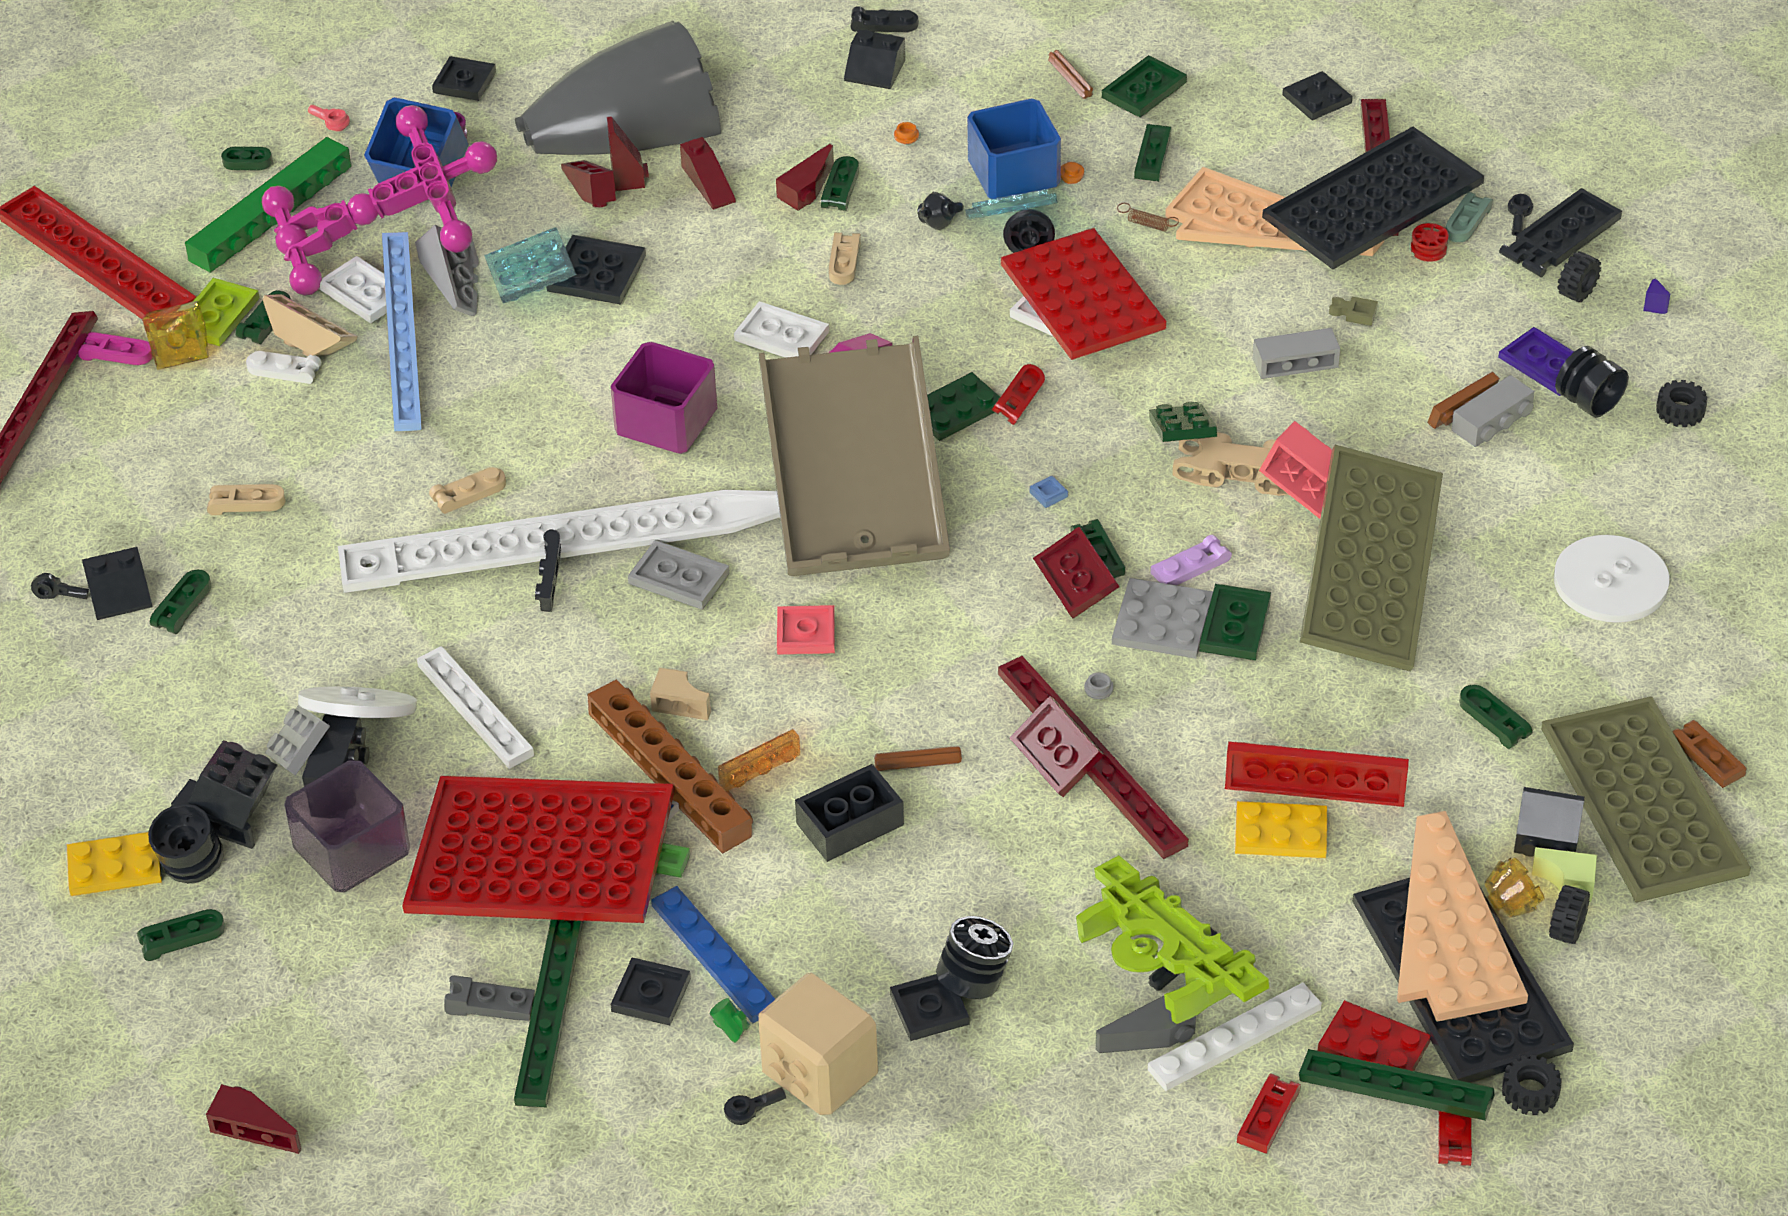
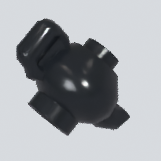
M932 192L918 206L917 214L922 223H926L933 229L942 230L950 224L956 213L963 211L964 205L961 202L954 203L943 193Z

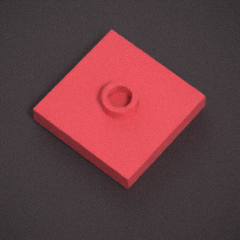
M834 605L777 606V655L835 653Z

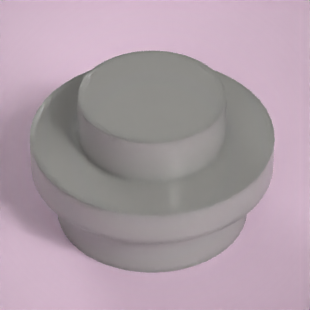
M1093 673L1086 680L1084 690L1093 699H1105L1113 693V682L1105 673Z

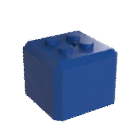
M396 97L386 101L364 154L378 184L416 167L411 154L414 148L411 139L401 134L396 126V116L405 106H418L427 114L428 126L424 133L428 143L433 146L442 166L463 158L469 144L454 111ZM456 177L448 180L451 188Z
M1026 99L972 111L968 115V161L989 199L998 201L1057 187L1061 178V138L1039 100Z

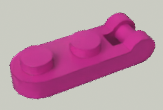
M91 332L86 337L85 344L80 347L78 356L82 360L87 361L99 359L131 365H143L152 359L153 352L151 344L145 340Z

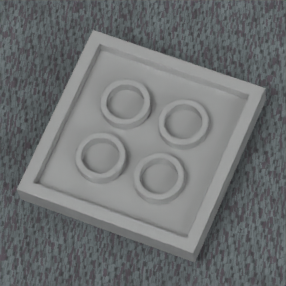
M1129 578L1112 635V645L1196 659L1213 591Z

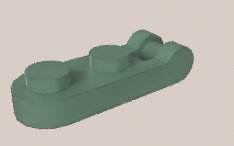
M1468 192L1446 223L1445 229L1449 234L1448 239L1453 242L1467 241L1486 213L1490 212L1493 199L1488 197L1479 198L1475 193Z

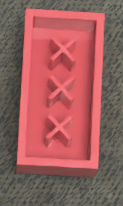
M1294 421L1276 439L1259 471L1319 519L1321 518L1332 449Z

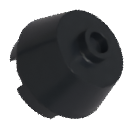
M1023 209L1008 219L1003 230V237L1008 249L1015 253L1053 241L1055 238V228L1050 218L1044 213L1035 209Z

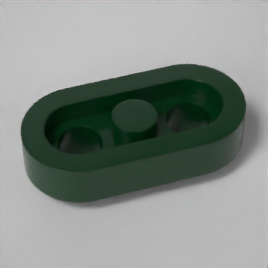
M235 146L225 149L221 154L223 166L228 170H264L273 163L271 151L266 147Z

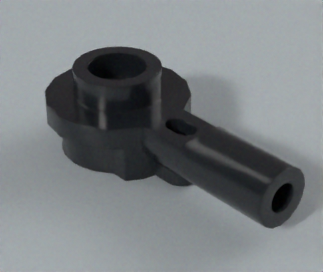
M1515 194L1507 205L1508 211L1514 215L1511 232L1513 236L1522 231L1524 217L1529 216L1533 211L1532 200L1526 194Z
M42 573L36 576L31 583L33 594L40 599H53L57 595L87 600L89 589L62 583L60 578L50 573Z
M780 1087L752 1099L743 1095L733 1096L724 1105L725 1117L735 1125L747 1124L752 1118L756 1117L757 1111L786 1099L785 1091Z

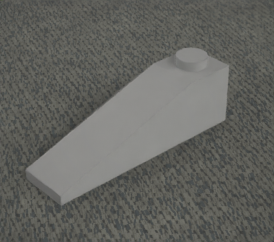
M434 225L415 242L420 263L454 310L475 316L477 312V292L473 289V284L478 282V276L473 272L474 268L478 266V256L474 242L472 241L470 246L462 252L454 253L448 251L441 244L440 231L442 227Z

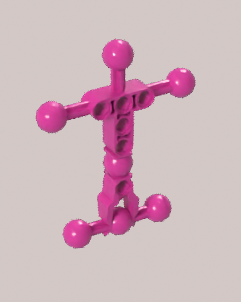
M410 105L405 106L399 111L396 116V126L401 134L411 139L414 147L411 154L416 166L415 168L375 185L373 189H368L369 194H355L347 204L345 200H342V203H333L319 209L311 206L292 217L290 214L294 207L292 193L286 187H270L262 196V207L269 216L276 218L278 226L274 229L276 233V247L285 255L284 260L291 261L293 265L289 275L292 289L296 293L306 296L314 294L320 288L322 281L321 272L315 265L308 263L306 257L329 250L333 246V242L348 235L353 229L357 230L356 224L361 226L369 225L376 220L378 214L382 219L385 215H394L428 199L435 211L440 214L443 222V227L440 231L441 244L448 251L454 253L466 250L473 241L472 229L467 223L457 218L454 210L456 199L448 180L470 170L478 174L490 172L497 163V151L490 143L484 141L474 142L468 147L465 157L442 166L433 146L428 143L424 133L428 126L427 114L420 107ZM317 227L318 232L308 237L305 230Z

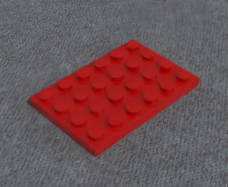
M1095 228L1001 257V266L1071 360L1166 329L1167 321Z

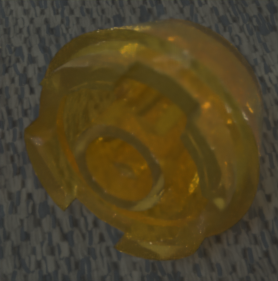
M1510 857L1504 862L1500 860L1484 882L1489 893L1487 897L1497 911L1502 910L1509 918L1537 911L1536 906L1545 900L1540 887H1535L1527 875L1529 871L1515 857L1513 859Z

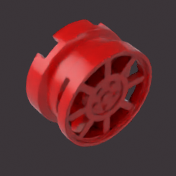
M1424 223L1416 226L1412 231L1411 252L1414 253L1417 259L1433 262L1442 259L1447 253L1449 237L1447 230L1441 225L1434 223Z

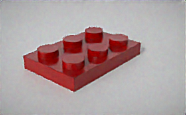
M1344 1000L1318 1043L1317 1051L1414 1071L1430 1044L1431 1035Z

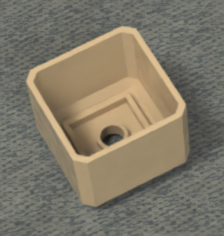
M806 973L759 1013L762 1072L819 1115L832 1114L878 1074L875 1021L870 1014L813 973Z

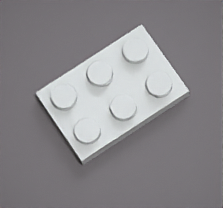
M358 256L322 278L319 290L369 323L374 322L387 313L384 273Z
M759 301L734 332V341L785 358L798 356V348L809 347V353L812 355L829 333V324Z

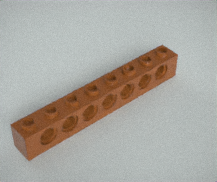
M616 679L587 694L589 715L654 783L673 784V801L678 803L679 809L722 854L752 837L753 818L750 812L745 808H741L729 791H725L718 784L715 776L712 773L708 774L701 766L699 760L695 756H691L684 749L681 741L677 738L674 739L668 733L665 725L651 715L647 706L641 705L634 698L629 688H625Z

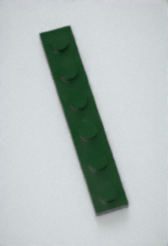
M1308 1049L1299 1071V1080L1301 1082L1484 1121L1487 1119L1495 1096L1493 1087Z

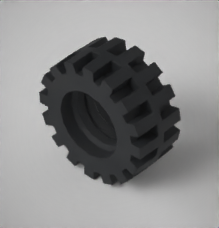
M1581 251L1575 252L1573 256H1570L1568 263L1564 265V270H1561V278L1558 279L1559 285L1557 289L1559 294L1576 302H1583L1589 294L1591 295L1593 288L1597 285V280L1600 278L1599 273L1602 268L1600 267V260Z
M1672 380L1671 384L1667 382L1664 384V387L1660 388L1656 412L1661 420L1665 419V423H1673L1675 427L1682 425L1683 428L1687 427L1688 424L1695 426L1696 422L1700 423L1705 416L1707 393L1705 390L1702 391L1700 385L1695 386V382L1690 381V383H1686V380H1681V382ZM1675 402L1687 403L1688 405H1680Z
M1569 885L1562 887L1552 913L1553 916L1549 928L1550 938L1576 944L1588 912L1587 908L1590 902L1589 891Z
M1526 1055L1520 1056L1519 1061L1515 1058L1511 1061V1065H1507L1503 1077L1502 1095L1505 1096V1102L1507 1104L1512 1103V1109L1515 1111L1522 1109L1521 1113L1527 1115L1528 1111L1532 1112V1115H1538L1539 1111L1543 1114L1547 1113L1549 1107L1553 1109L1556 1106L1561 1091L1562 1078H1560V1071L1555 1070L1556 1065L1552 1062L1547 1064L1546 1058L1536 1059L1537 1055H1531L1530 1059H1527ZM1534 1080L1542 1084L1544 1088L1532 1091L1522 1087L1519 1082Z

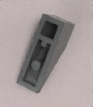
M1162 996L1096 1030V1050L1098 1053L1167 1048L1178 1042L1184 1043L1195 1034L1196 1016L1178 1024L1174 1023L1171 1011L1166 1009L1165 999Z

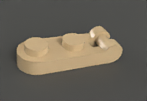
M839 232L834 233L829 262V279L831 282L845 285L854 280L861 244L860 233H852V236L843 235V233Z
M490 467L444 486L441 484L434 485L430 489L429 495L434 502H438L437 506L440 511L446 514L500 492L506 486V477L501 469Z
M274 484L215 485L210 489L209 498L211 500L208 502L207 512L210 515H222L223 512L276 511L282 508L286 502L284 490L281 486Z

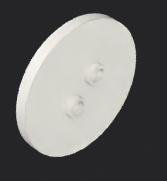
M1597 535L1580 539L1562 551L1555 565L1554 584L1562 600L1578 613L1599 621L1630 622L1652 614L1663 604L1668 593L1669 572L1661 557L1648 546L1622 536Z
M332 686L314 687L299 691L298 704L304 709L323 714L362 718H391L413 714L416 711L417 699L411 695L390 690Z

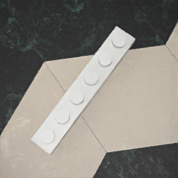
M442 646L417 658L418 667L509 769L534 756L533 747Z
M1302 982L1149 1062L1148 1071L1162 1088L1167 1091L1320 1011L1322 1003Z

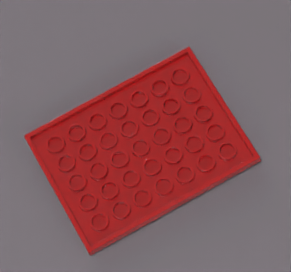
M440 776L403 900V911L406 914L645 923L674 797L673 784Z

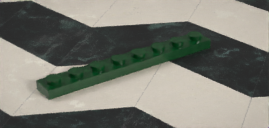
M550 920L514 1095L515 1106L547 1108L584 921Z

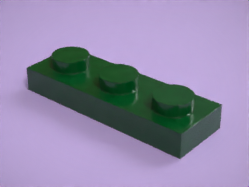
M1146 125L1134 171V179L1160 181L1171 138V126Z

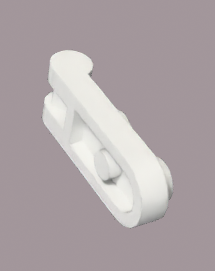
M255 351L246 359L248 372L252 375L308 384L313 382L315 371L319 370L322 363L321 359L315 355H309L305 358L265 351Z

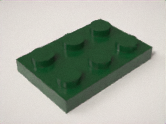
M1148 55L1102 89V98L1141 118L1187 83V74Z
M973 372L927 394L933 436L941 441L995 413L992 411V408L1000 399V396Z
M1198 402L1183 403V406L1179 407L1162 404L1156 406V409H1149L1150 422L1162 442L1217 437L1216 424L1202 404L1199 405Z
M1215 583L1200 640L1199 652L1256 661L1271 602V592Z

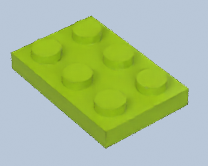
M212 278L173 325L174 333L221 346L260 299L259 291Z

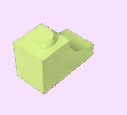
M1535 847L1532 876L1550 881L1559 891H1561L1564 885L1589 891V900L1592 902L1597 855Z

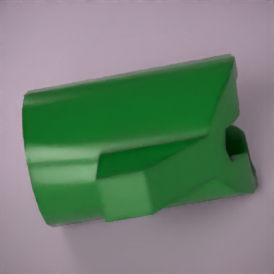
M729 998L718 1002L709 1013L714 1019L713 1023L721 1028L734 1043L750 1027L746 1015L742 1010L739 1011Z

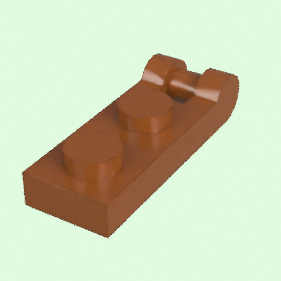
M1692 720L1684 724L1683 729L1677 728L1672 731L1684 753L1722 788L1746 775L1747 768L1697 721Z

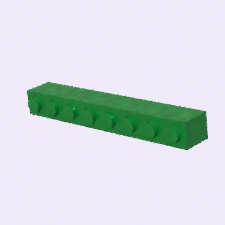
M325 137L185 241L188 261L210 273L219 266H222L228 259L242 251L244 247L277 224L276 218L269 216L262 207V196L266 190L273 186L286 187L294 197V207L291 211L294 212L297 207L311 199L317 192L328 186L333 180L352 167L349 148L329 137Z

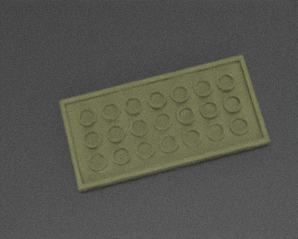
M1334 445L1327 476L1300 643L1411 672L1416 656L1443 473Z
M1652 696L1542 721L1541 730L1576 794L1585 796L1583 807L1636 903L1749 876L1750 865Z

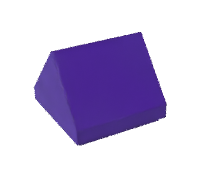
M1656 278L1652 279L1646 291L1643 311L1666 314L1671 294Z

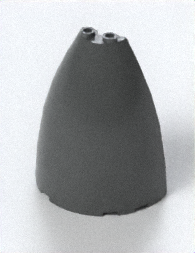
M674 21L637 33L595 53L563 75L542 93L520 117L515 118L518 132H523L526 145L531 146L536 154H610L607 117L610 116L613 117L638 151L681 144L692 139L707 138L721 134L718 107L714 105L710 91H713L708 72L703 70L700 61L702 56L688 30L680 22L674 23Z

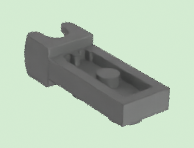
M450 976V993L445 995L444 1000L446 1014L458 1016L474 1014L512 1020H530L535 990L472 982L471 977Z

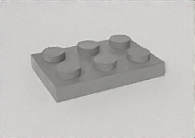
M655 540L629 573L628 584L703 610L730 574L729 565Z
M300 705L288 712L284 719L285 725L279 734L275 733L267 743L268 749L265 752L294 775L298 773L330 727Z

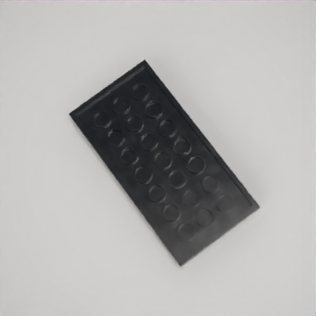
M1412 126L1263 209L1262 218L1331 269H1335L1484 184V175Z
M1410 877L1354 893L1352 900L1398 984ZM1483 891V896L1528 994L1527 1003L1437 1022L1427 997L1409 1001L1427 1034L1431 1035L1430 1040L1452 1079L1469 1083L1504 1073L1507 1065H1511V1061L1515 1058L1519 1061L1520 1056L1526 1055V1058L1530 1059L1531 1055H1537L1536 1059L1538 1060L1542 1057L1550 1059L1573 1052L1574 1047L1573 1041Z

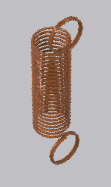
M1124 202V203H1120V204L1117 206V210H1118V207H1119L1121 204H1127V205H1129V204H1128V203H1125V202ZM1131 207L1128 211H1119L1120 213L1129 212L1130 222H1132L1133 218V223L1161 231L1165 230V224L1168 229V226L1175 227L1179 223V219L1176 217L1164 218ZM1175 218L1178 220V223L1176 225H1169V219Z

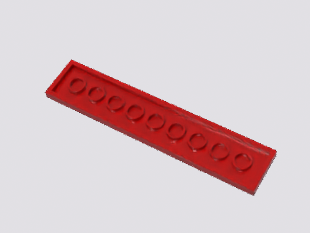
M35 185L0 206L1 222L156 330L181 316L196 299L194 294Z

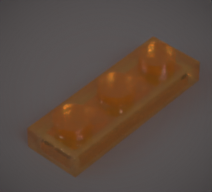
M791 729L719 765V785L725 791L739 788L747 781L759 775H765L771 769L785 762L793 761L800 755L799 735L794 729Z

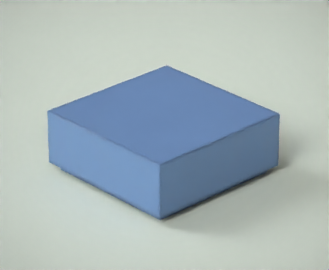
M1053 476L1029 486V493L1045 508L1068 497V490Z

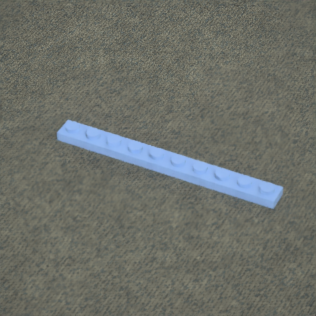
M408 232L382 233L394 431L421 430Z

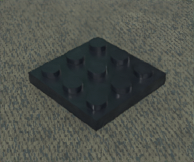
M572 235L546 283L547 292L621 305L646 256V249L641 246Z

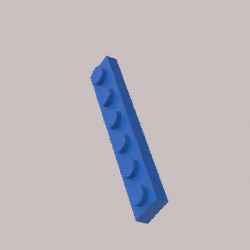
M675 886L651 899L652 907L740 1010L743 1011L752 1024L759 1021V1013L770 1005L775 998L679 887Z

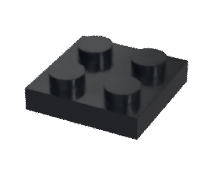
M449 56L432 84L433 93L479 101L496 73V65L494 63Z
M1323 71L1284 87L1282 95L1312 121L1351 104L1353 97Z
M632 957L610 1004L611 1012L670 1026L691 980L690 971Z
M937 974L890 987V996L910 1041L970 1025V1017L961 997L946 989L939 981Z

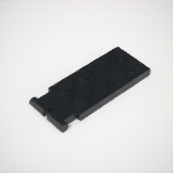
M1580 188L1517 234L1514 243L1509 246L1502 245L1499 253L1517 264L1523 261V268L1539 277H1543L1549 266L1557 267L1619 221L1622 210Z

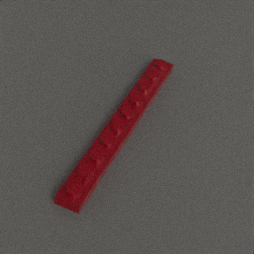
M94 311L71 313L0 432V484L19 455L20 450L29 438L30 433L56 389L61 384L68 369L71 367L80 347L84 344L86 337L91 333L97 322L98 317Z
M1023 656L998 666V675L1032 713L1051 696L1101 750L1104 756L1092 767L1087 775L1162 859L1188 847L1189 839Z

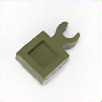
M1353 296L1351 301H1346L1341 297H1332L1329 314L1332 316L1344 315L1347 322L1372 326L1378 301Z

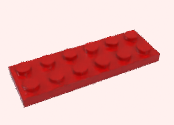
M1228 741L1225 789L1404 807L1409 759Z

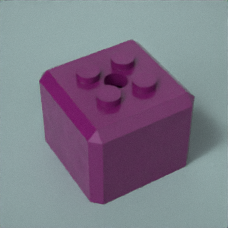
M651 341L640 345L610 386L614 428L617 435L678 454L688 451L718 409L715 365L712 359Z

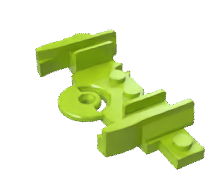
M1119 855L1094 868L1095 878L1106 887L1101 889L1103 901L1088 907L1076 916L1080 942L1084 943L1119 926L1122 934L1114 940L1111 947L1112 958L1119 967L1127 971L1142 973L1154 971L1163 966L1174 974L1185 973L1186 985L1164 994L1165 1007L1171 1011L1174 1023H1181L1200 1014L1209 1006L1232 993L1243 1002H1246L1269 989V979L1254 967L1256 962L1254 954L1248 950H1241L1234 954L1233 949L1222 941L1221 933L1210 936V924L1200 923L1183 909L1179 896L1171 895L1165 900V893L1160 889L1159 879L1155 876H1148L1140 880V872ZM1153 935L1163 942V947L1158 952V944L1153 939L1141 937L1133 940L1131 937Z

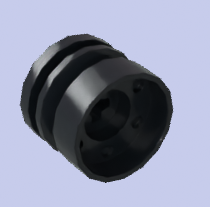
M1588 345L1577 349L1566 359L1557 375L1555 388L1557 393L1566 397L1569 401L1577 403L1578 407L1589 415L1598 418L1612 410L1620 401L1627 388L1629 375L1621 366L1611 360H1607L1606 356Z
M185 803L172 805L161 811L152 821L148 831L149 843L167 876L177 882L197 883L210 877L219 868L224 857L223 845L205 811L196 805Z
M966 916L958 918L951 925L945 947L937 964L936 974L939 981L946 989L968 999L991 997L999 987L1004 968L1012 952L1013 941L1010 934L999 924L983 917Z

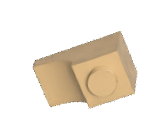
M659 667L650 691L652 711L708 720L711 713L710 694L693 687L688 682V672Z

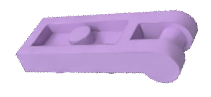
M1209 535L1202 543L1152 565L1151 574L1159 583L1179 585L1228 562L1232 553L1225 546L1220 545V540L1215 535Z

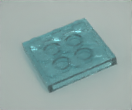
M1048 189L974 202L972 203L973 208L965 210L967 219H974L1055 204L1058 201L1056 193L1048 194Z
M557 227L484 255L503 304L515 301L531 292L540 291L554 283L563 282L569 277L576 275Z

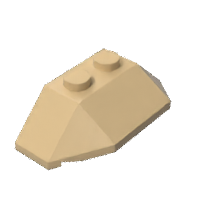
M282 294L264 295L263 297L274 335L283 339L284 344L300 348L306 356L330 355L357 340V335L295 303Z

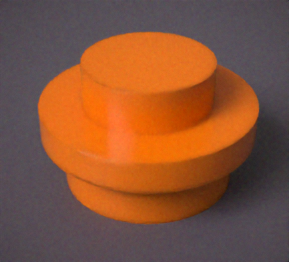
M902 122L898 124L894 131V138L899 143L911 144L918 140L919 131L915 124Z
M1067 162L1061 166V178L1065 183H1078L1084 176L1083 166L1076 162Z

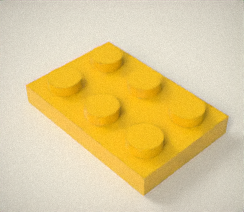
M1237 801L1235 854L1326 858L1327 806Z
M148 832L67 844L70 896L162 883L161 863L149 843Z

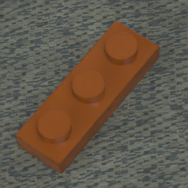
M1492 371L1433 406L1427 423L1434 429L1442 424L1445 426L1451 424L1455 410L1497 384L1500 378Z

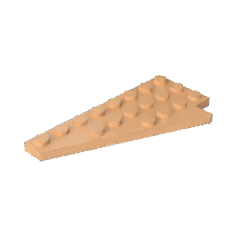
M1205 167L1199 170L1166 208L1165 217H1176L1179 219V222L1183 223L1176 231V239L1245 245L1246 247L1257 246L1305 250L1262 218L1263 209L1285 198L1284 196ZM1384 241L1360 255L1373 256Z
M1446 811L1417 816L1397 994L1398 1003L1427 997L1437 1022L1526 1004L1528 1000L1525 987Z

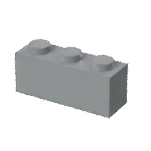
M1332 328L1254 339L1253 360L1261 379L1339 368L1340 347Z
M1509 375L1455 410L1452 431L1474 447H1477L1484 441L1488 442L1495 434L1503 429H1508L1513 422L1531 413L1534 391L1512 375Z

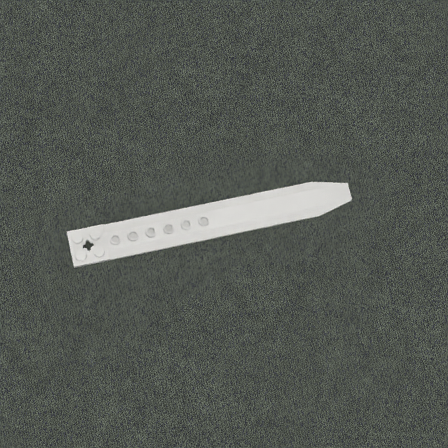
M720 490L338 546L343 591L347 593L400 585V582L538 562L540 559L546 558L543 535L549 529L559 532L561 541L560 558L647 546L652 545L655 540L667 543L734 533L779 518L780 513L777 491ZM371 563L372 567H366V564Z

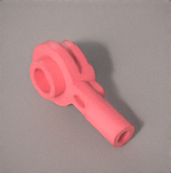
M313 104L308 108L310 114L325 120L326 128L329 130L342 131L350 123L349 116L342 109H322Z

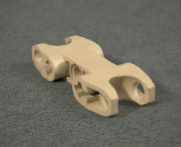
M1217 432V437L1191 439L1197 442L1199 446L1187 445L1185 442L1188 440L1179 441V450L1186 455H1192V457H1180L1174 460L1173 476L1180 480L1209 487L1221 486L1224 483V479L1255 483L1256 490L1262 494L1289 495L1259 471L1276 440L1266 441L1263 447L1232 444L1230 436ZM1185 466L1194 470L1192 472H1183L1179 467Z

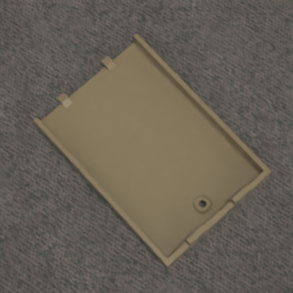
M918 335L913 336L910 344L878 347L877 339L866 340L867 349L810 355L809 347L798 348V356L777 359H765V353H759L787 573L789 576L940 560L949 557L950 546ZM865 536L869 539V541L867 543L861 542V538Z

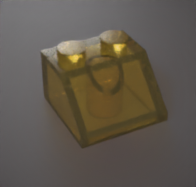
M199 301L148 312L142 319L157 370L209 358L206 325Z

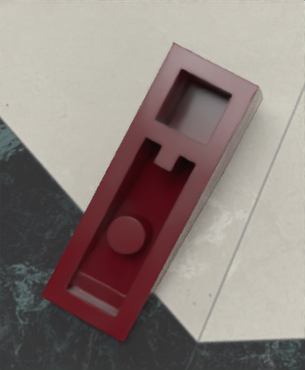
M607 117L611 169L614 173L615 191L645 188L644 178H649L647 163H642L641 153L613 117Z
M700 137L680 144L681 167L711 208L714 210L735 203L736 198L714 151L706 140Z
M829 143L776 178L777 198L797 211L806 205H810L819 195L834 164L833 145Z
M586 160L561 164V169L583 201L592 204V207H605L608 205L607 202L616 201L613 170Z
M221 1084L206 1113L210 1133L297 1154L300 1153L301 1144L298 1131L251 1091L239 1086L231 1087Z

